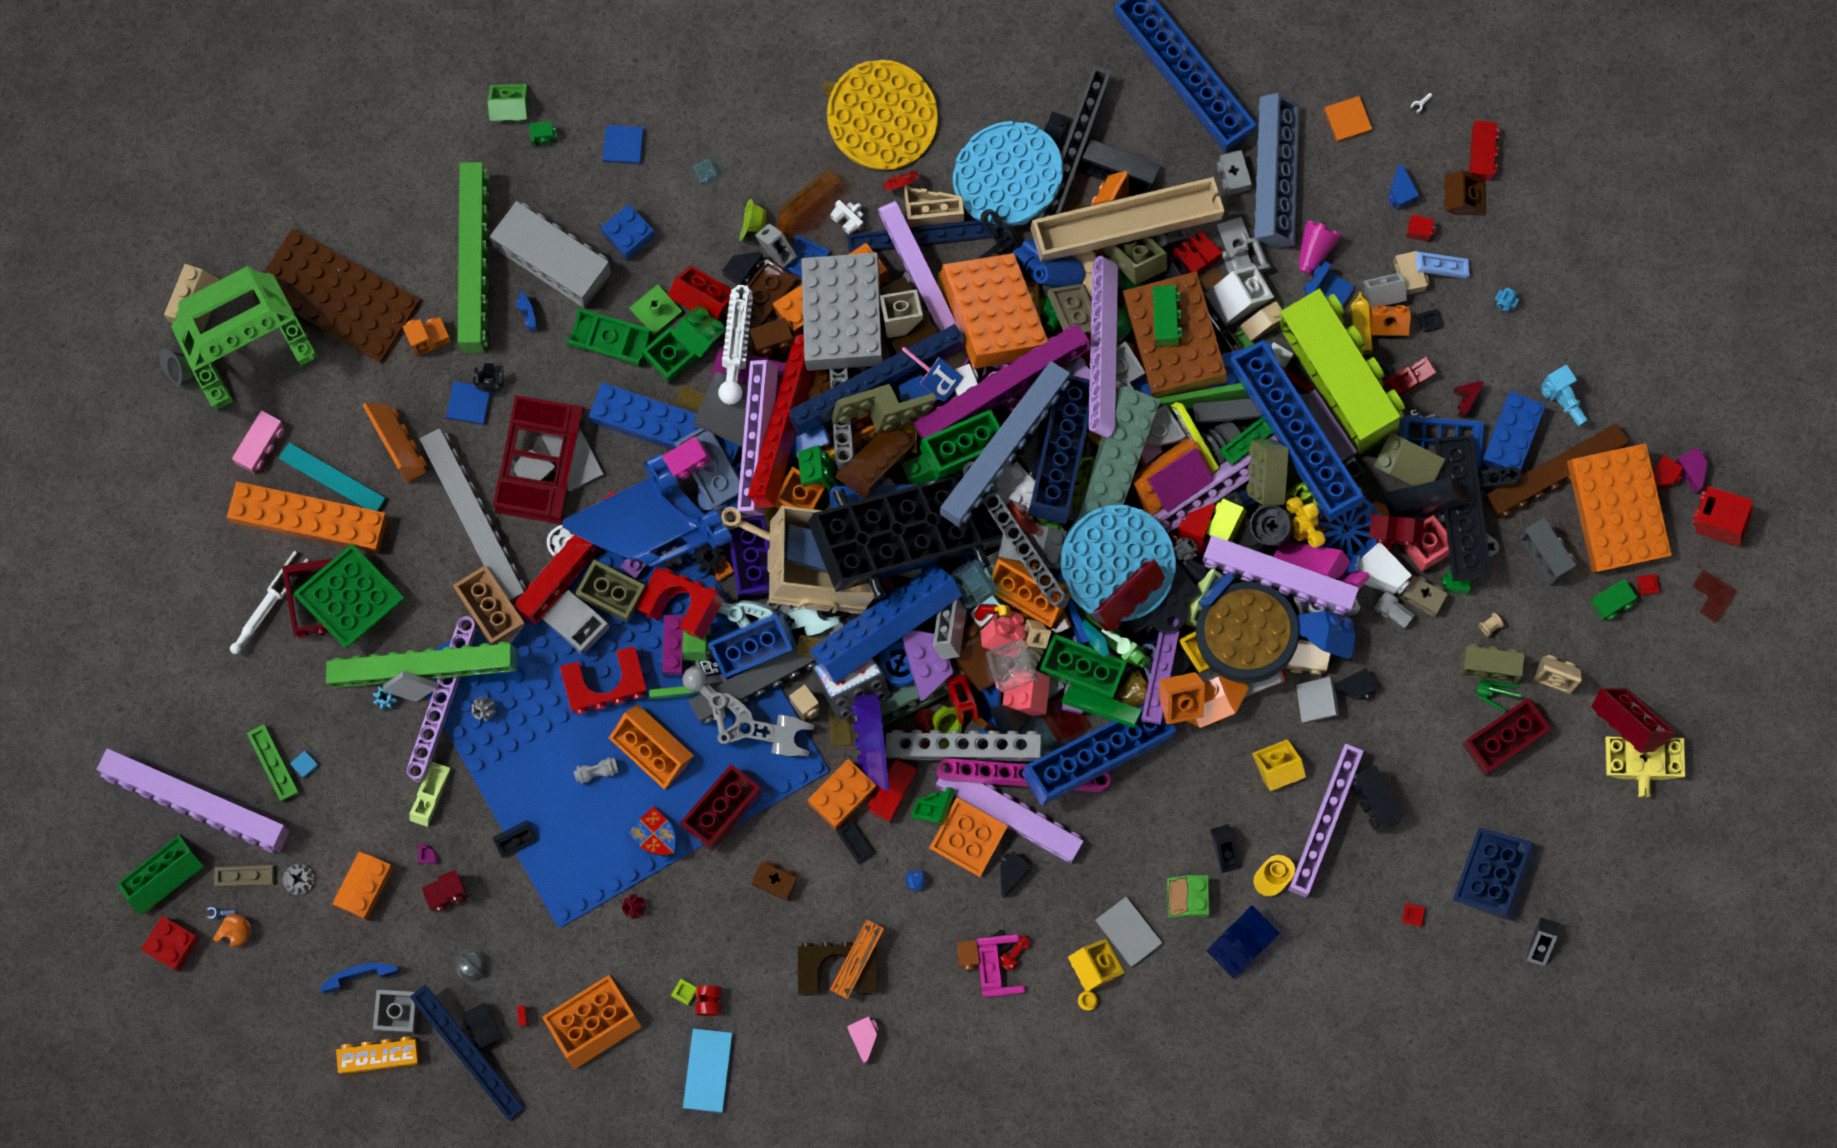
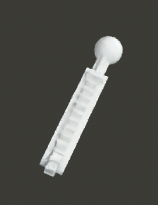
M737 285V287L731 290L725 345L722 357V366L726 368L727 376L726 381L719 387L718 395L723 403L729 405L740 401L743 394L742 388L737 381L740 369L746 368L753 292L750 291L748 286Z

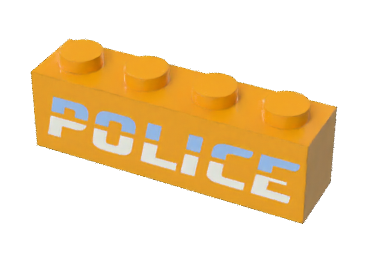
M402 1037L397 1042H393L392 1039L381 1040V1044L363 1042L358 1047H353V1044L341 1045V1049H336L337 1068L340 1075L420 1065L418 1041L416 1039L412 1040V1037Z

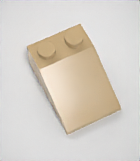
M1547 655L1540 659L1533 681L1570 694L1581 682V669L1571 662L1563 663L1558 661V658Z

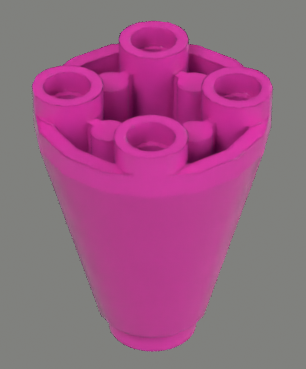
M1308 220L1304 229L1298 270L1312 275L1313 271L1316 270L1318 265H1321L1337 245L1342 234L1334 230H1328V227L1321 223L1316 224Z

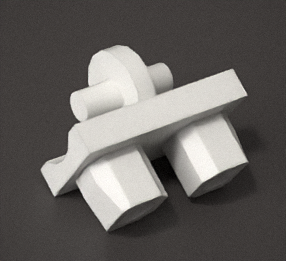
M838 200L835 203V209L830 214L831 218L836 223L845 218L848 222L843 225V229L848 234H852L856 230L860 232L863 229V221L859 219L864 215L860 211L862 205L857 203L854 206L849 202L846 207Z

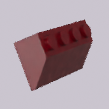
M1155 559L1145 561L1090 614L1105 631H1115L1122 624L1120 621L1125 616L1128 618L1135 612L1134 607L1138 603L1142 605L1149 598L1148 594L1152 590L1156 591L1163 585L1161 581L1165 576Z
M1601 688L1591 705V708L1597 712V716L1606 720L1609 726L1618 731L1621 737L1630 742L1639 753L1654 752L1676 735V732L1627 688Z

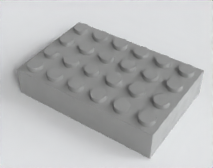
M877 253L801 258L804 358L807 371L875 366L883 362L881 304L879 297L880 272Z

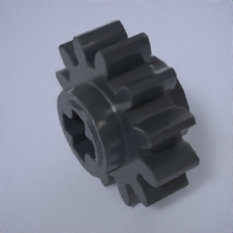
M709 543L700 546V548L693 549L696 554L690 555L691 558L696 559L692 565H699L698 571H702L705 568L706 574H709L710 568L713 572H716V565L723 566L719 560L725 558L724 555H720L723 548L713 549ZM707 552H709V555H712V559H709L708 562L706 561L707 559H704V554H707Z

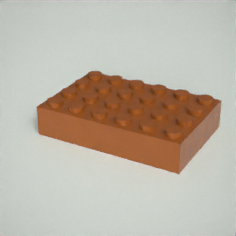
M1197 271L1123 291L1124 302L1152 397L1160 398L1188 393L1227 382L1226 370ZM1175 285L1176 292H1180V303H1177V309H1181V321H1178V327H1182V339H1178L1179 346L1156 347L1152 286Z

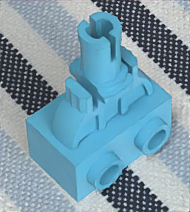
M1566 364L1547 375L1541 385V391L1544 397L1549 398L1551 402L1556 399L1564 407V413H1570L1579 427L1585 424L1588 419L1579 407L1581 402L1576 400L1572 391V387L1577 379Z

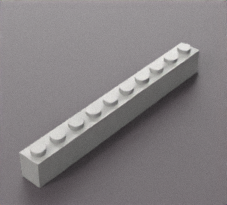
M439 428L419 438L483 565L487 566L511 604L516 602L517 598L522 596L527 589L522 580H517L515 575L518 572L514 564H509L507 558L510 556L505 547H500L498 542L501 541V538L496 530L492 531L490 525L493 523L489 515L483 514L481 509L485 507L480 497L475 498L473 493L476 490L471 481L467 482L465 476L468 474L464 466L458 465L456 460L459 459V456L455 449H450L448 444L451 441L447 433H442Z

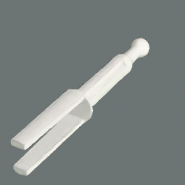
M294 551L284 566L292 562L297 552ZM282 568L267 588L268 594L243 627L240 637L230 646V651L233 654H238L241 651V646L254 634L276 601L285 596V588L281 594L272 589L283 574ZM295 576V577H292V578H291V580H290L291 586H292V584L295 582V580L297 579L298 576Z

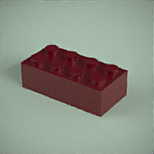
M1527 698L1465 740L1462 746L1484 776H1486L1546 735L1551 728L1530 699Z
M730 764L680 821V824L686 832L712 852L763 794L762 790L756 783Z

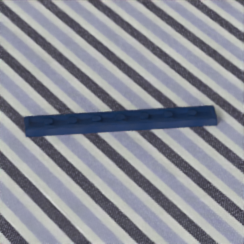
M978 220L909 228L918 246L992 238L983 223ZM887 230L847 234L849 254L865 243L868 244L872 251L896 249Z
M423 985L410 996L412 1001L505 1117L510 1121L524 1109L523 1105L427 985Z

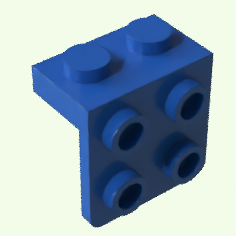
M1325 261L1322 266L1318 265L1313 275L1315 277L1313 281L1309 280L1303 289L1305 290L1304 297L1320 288L1325 298L1334 294L1343 306L1354 287L1330 272L1331 264Z

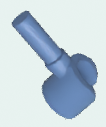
M213 907L207 908L208 911L214 910L215 912L212 917H207L212 920L218 919L219 916H227L228 913L236 914V910L223 911Z

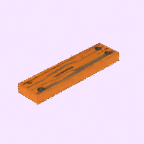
M866 920L830 991L848 1000L884 928Z

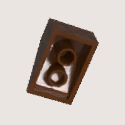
M974 622L963 631L960 657L950 658V660L982 692L1012 670L1000 653L982 647L980 632L982 629Z

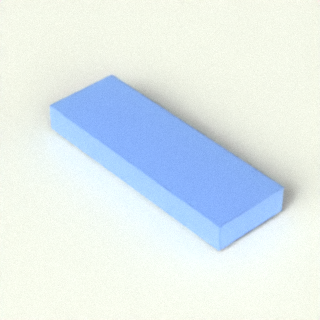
M1424 252L1416 253L1417 272L1465 279L1470 276L1468 259Z

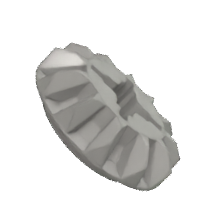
M304 864L290 865L284 871L282 879L284 887L288 892L295 895L307 893L314 884L313 871ZM302 873L301 878L305 883L297 882L295 884V879L291 875L299 876Z

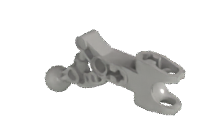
M691 667L685 671L682 678L683 685L690 691H699L708 700L709 706L712 708L714 720H717L719 731L717 741L720 744L730 743L742 738L772 742L771 753L809 756L808 750L796 746L794 736L797 731L802 729L813 730L814 724L784 715H778L776 725L754 721L751 712L739 700L727 693H717L707 684V676L704 670L699 667ZM724 707L729 708L736 716L735 723L725 729L724 718H726ZM742 723H747L750 726V731L747 734H743L740 731ZM764 726L769 731V734L762 737V733L755 732V736H752L755 729H763Z

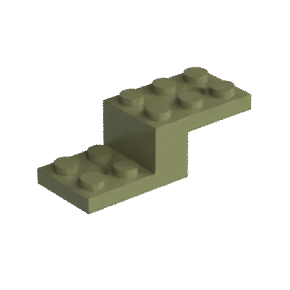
M890 384L837 400L831 419L834 424H844L853 418H863L869 414L878 433L883 431L890 432L896 427H906L912 422L918 421L919 418L930 414L937 399L935 394L931 393L898 403Z

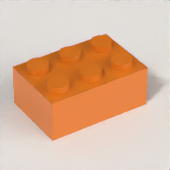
M847 759L807 802L832 828L837 830L876 790V785L855 764Z

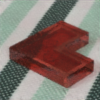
M1704 570L1701 571L1692 586L1708 596L1699 613L1715 623L1736 591Z

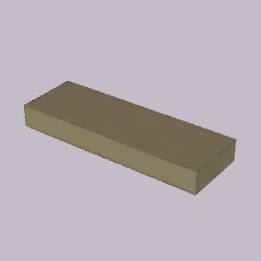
M274 865L214 867V887L274 885Z

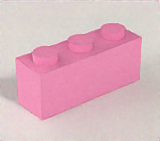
M261 410L232 457L234 463L254 474L257 470H260L264 465L263 459L274 448V441L276 438H280L284 432L283 423Z

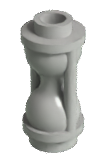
M609 757L600 761L598 765L591 767L587 765L576 766L577 770L574 771L576 782H581V785L591 781L593 777L600 775L608 777L619 773L615 758L610 759Z

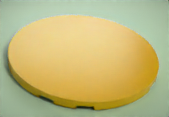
M890 60L867 61L850 69L835 84L827 105L828 127L838 148L853 162L874 170H894L907 166L917 160L931 144L938 124L936 100L932 90L913 69Z

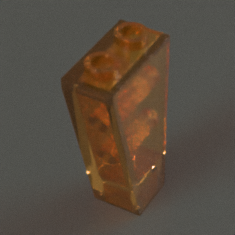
M826 169L781 206L775 224L777 228L789 237L838 190L841 180L829 169Z

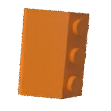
M358 852L332 905L368 921L394 868L373 856Z

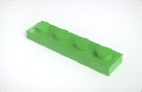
M262 725L248 732L247 735L280 801L283 802L299 794L266 726Z

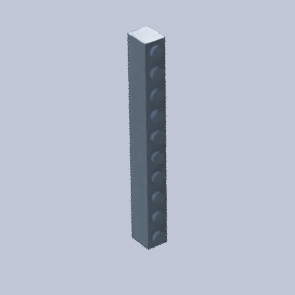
M1049 362L940 508V515L958 527L963 522L966 523L972 515L970 513L971 510L981 504L983 500L981 497L985 492H990L995 478L999 479L1005 471L1004 466L1013 461L1016 456V450L1018 448L1022 449L1027 441L1025 438L1028 434L1032 435L1038 426L1037 422L1040 419L1043 420L1048 414L1049 410L1047 409L1049 406L1055 405L1059 399L1058 394L1060 391L1067 389L1070 384L1069 372L1054 362Z

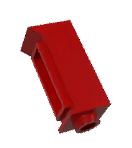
M965 674L946 679L948 694L959 723H963L962 712L967 710L972 711L975 720L978 719L977 706ZM964 691L968 701L960 703L956 693Z

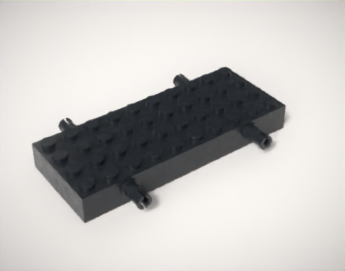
M963 472L849 503L845 490L840 489L839 491L838 489L832 493L838 506L815 512L808 521L835 592L863 584H870L875 599L886 595L881 579L969 554H974L979 569L989 567L991 563L985 550L1000 546L1003 532L983 502L977 508L974 507L971 510V517L966 523L963 522L960 527L940 515L941 506L964 477ZM998 499L993 500L990 507H996ZM1004 515L1001 518V523H1005L1009 516Z

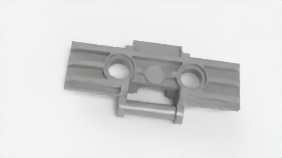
M1242 217L1218 224L1217 228L1226 251L1222 252V257L1228 273L1255 266L1254 263H1251L1247 253L1248 248H1251L1253 245L1260 263L1257 269L1267 284L1263 272L1271 269V266L1267 263L1260 241L1255 239V237L1249 238ZM1241 241L1243 245L1234 248L1233 242Z

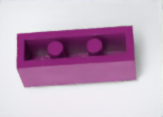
M664 615L662 664L664 677H683V630L679 626L684 616Z

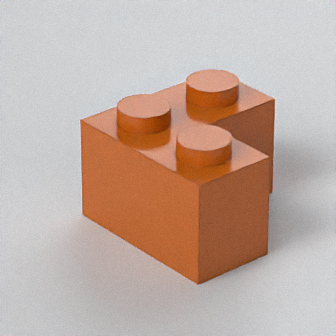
M440 317L437 319L431 318L425 324H422L420 319H413L403 326L416 357L451 342Z

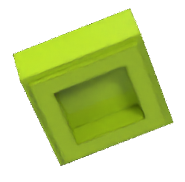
M680 979L671 996L689 1006L696 993V987Z

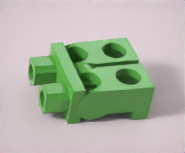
M1120 627L1115 631L1101 630L1100 633L1106 637L1107 645L1121 654L1125 661L1134 666L1140 665L1145 669L1152 660L1145 655L1146 649L1123 637L1125 631Z

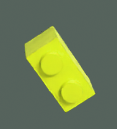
M1222 499L1221 503L1219 502L1215 507L1214 513L1216 514L1213 520L1209 521L1206 534L1209 537L1213 535L1233 542L1247 511L1239 505Z

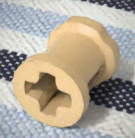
M1493 613L1488 620L1483 623L1480 622L1478 626L1485 636L1489 638L1492 632L1499 627L1503 628L1504 623L1496 613Z

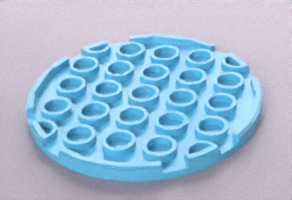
M1013 121L991 125L975 134L968 144L961 149L953 172L955 194L962 196L963 208L980 222L982 212L986 209H992L1000 216L1006 226L1025 223L1045 211L1057 196L1064 174L1062 156L1054 140L1035 125ZM989 215V216H988V221H990L993 225L996 224V223L992 220V218H991L992 216Z
M1109 505L1097 508L1079 519L1065 538L1060 559L1061 574L1065 587L1072 599L1083 610L1091 614L1145 561L1155 559L1165 576L1161 581L1163 585L1156 591L1152 590L1148 594L1149 598L1142 605L1138 603L1134 607L1135 612L1128 618L1125 616L1121 621L1140 618L1159 606L1171 589L1176 571V557L1172 541L1164 527L1153 516L1141 509L1128 505Z

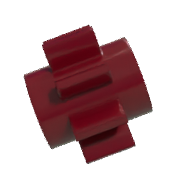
M637 894L628 895V898H625L622 903V911L626 917L631 916V919H638L640 915H644L646 910L645 900L642 897H637Z

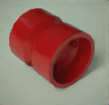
M696 986V998L699 1002L695 1004V1015H721V1004L718 1000L721 999L722 987Z

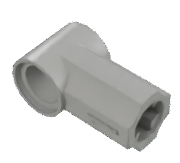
M1385 592L1374 606V609L1378 613L1381 612L1383 617H1389L1404 629L1415 616L1399 604L1398 599L1388 592Z

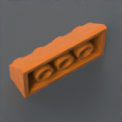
M1004 558L997 560L986 588L988 592L1050 628L1053 627L1070 599V594L1065 584L1056 579L1067 595V603L1061 608L1054 607L1046 599L1023 563ZM1032 566V570L1038 569L1037 567ZM1049 577L1045 578L1042 585H1049L1051 579ZM1060 593L1053 596V602L1061 599Z
M638 704L624 713L609 736V739L664 790L682 773L694 757L690 751Z

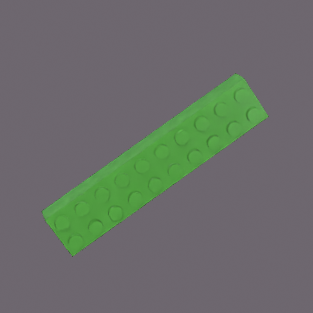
M482 162L460 163L458 345L462 353H485V347H488V336H486L485 329H488L489 323L485 311L489 310V302L486 300L485 293H489V283L486 279V275H489V264H487L486 257H489V246H487L486 240H489L487 222H489L490 216L489 211H487V204L490 203V196L487 192V186H490V177L487 169H484Z

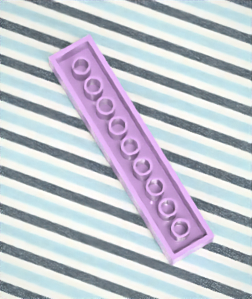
M106 749L96 769L101 773L100 777L104 778L107 782L114 785L118 782V785L130 792H133L135 789V792L139 793L140 796L149 800L153 797V800L157 801L158 804L167 808L171 805V808L183 815H186V812H188V815L201 823L206 820V823L217 830L224 828V831L233 837L238 838L240 835L247 843L254 846L259 843L262 849L270 853H274V851L280 853L290 832L280 823L110 749Z

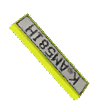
M1175 402L1171 407L1187 436L1198 443L1213 472L1218 470L1216 461L1183 404Z

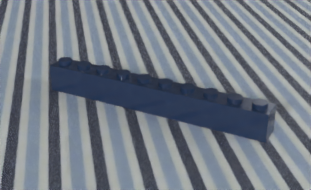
M953 324L907 348V350L925 365L931 367L939 357L944 360L963 350L965 338L956 324ZM902 351L789 410V421L800 436L830 420L837 400L888 384L893 387L925 369Z

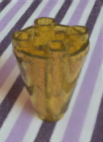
M1135 668L1119 684L1113 700L1139 708L1145 703L1149 682H1146L1141 672Z

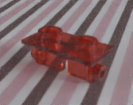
M923 708L915 714V724L923 733H930L932 731L931 727H934V712H931V709L924 710ZM926 740L922 743L924 749L930 746V741Z

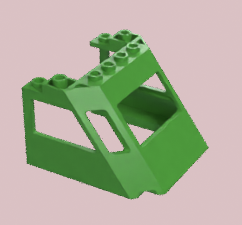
M248 266L180 300L176 318L171 325L194 376L210 405L215 410L232 403L233 400L212 362L267 333L280 328L301 366L318 358L274 275L255 271L252 267ZM251 290L255 291L260 300L259 305L200 334L194 322L196 318Z

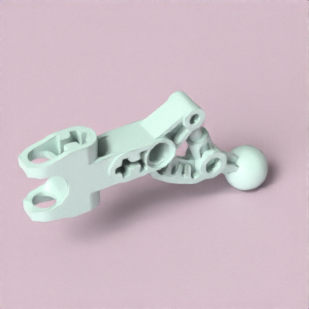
M742 600L732 605L723 602L718 610L719 613L727 615L729 620L736 622L739 627L751 623L745 614H751L761 619L775 613L770 606ZM805 605L801 609L793 608L783 611L786 619L789 616L791 619L794 618L793 623L791 620L787 621L790 629L804 626L807 636L821 633L841 622L840 616L826 617L820 610L805 609Z

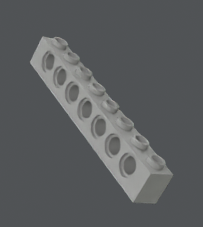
M892 730V733H886L885 755L888 760L1035 761L1043 757V737L1035 731H1028L1027 734H1019L1017 731H1008L1007 734H1000L998 731H988V734H980V731H969V734H961V731H949V734H942V731L932 730L930 733H923L920 730H912L911 733H903L902 730ZM906 740H910V747L907 749H903V742ZM924 741H930V746L927 749L921 748ZM943 741H949L950 744L947 749H941ZM963 741L969 742V746L966 749H960V744ZM987 741L988 747L984 750L979 749L980 743ZM1002 741H1006L1008 743L1006 749L1004 750L998 749V746ZM1020 742H1027V747L1024 750L1018 749Z

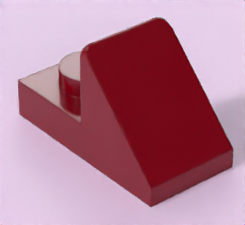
M1483 381L1455 387L1453 393L1462 397L1457 407L1460 410L1458 413L1459 417L1465 418L1484 384Z

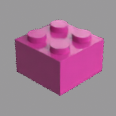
M695 436L662 456L673 476L678 479L688 478L693 474L692 471L699 468L700 470L709 464L708 461L712 459L701 440Z

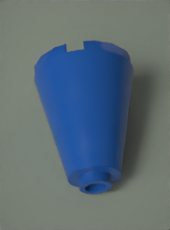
M1067 256L1040 264L1034 270L1036 282L1050 288L1077 285L1085 277L1082 262L1074 258V256Z

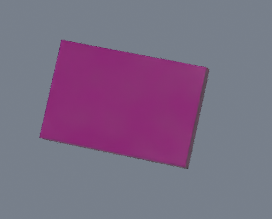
M1192 448L1147 479L1166 512H1169L1214 481L1196 448Z

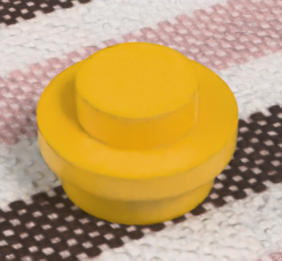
M1084 991L1078 997L1080 1008L1086 1011L1093 1010L1098 1003L1097 996L1092 991Z

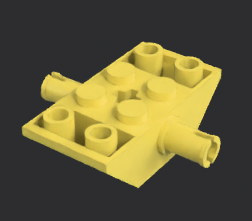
M1605 737L1606 776L1638 780V797H1651L1650 780L1685 777L1684 738H1672L1654 752L1639 753L1630 742L1622 737ZM1641 755L1646 757L1647 760L1645 762L1640 758Z

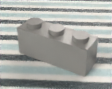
M959 598L937 614L933 648L942 660L960 657L967 610Z

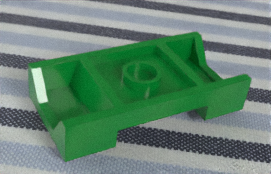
M578 308L572 333L566 343L568 347L584 352L586 350L640 368L643 359L642 350L647 347L651 330L643 326Z

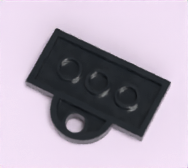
M1178 562L1176 563V571L1171 589L1159 606L1140 618L1125 622L1134 635L1150 626L1163 634L1175 633L1186 622L1187 609L1185 604L1200 596V592ZM1170 618H1176L1179 623L1177 626L1171 627L1167 621Z

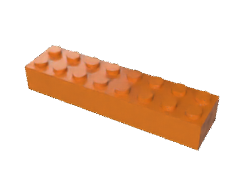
M236 481L226 517L233 524L346 548L353 544L360 551L379 554L388 517L384 512Z

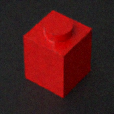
M1412 214L1406 237L1428 242L1429 238L1433 237L1435 233L1434 219Z

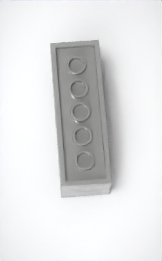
M516 201L490 235L494 249L586 309L611 275L608 259L600 253L598 255L594 253L589 245L585 243L582 245L577 242L578 239L570 233L567 235L562 232V228L557 224L547 222L546 217L542 214L532 212V209L527 204H520Z

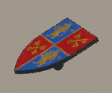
M654 806L625 832L647 853L657 856L676 854V832L668 819Z

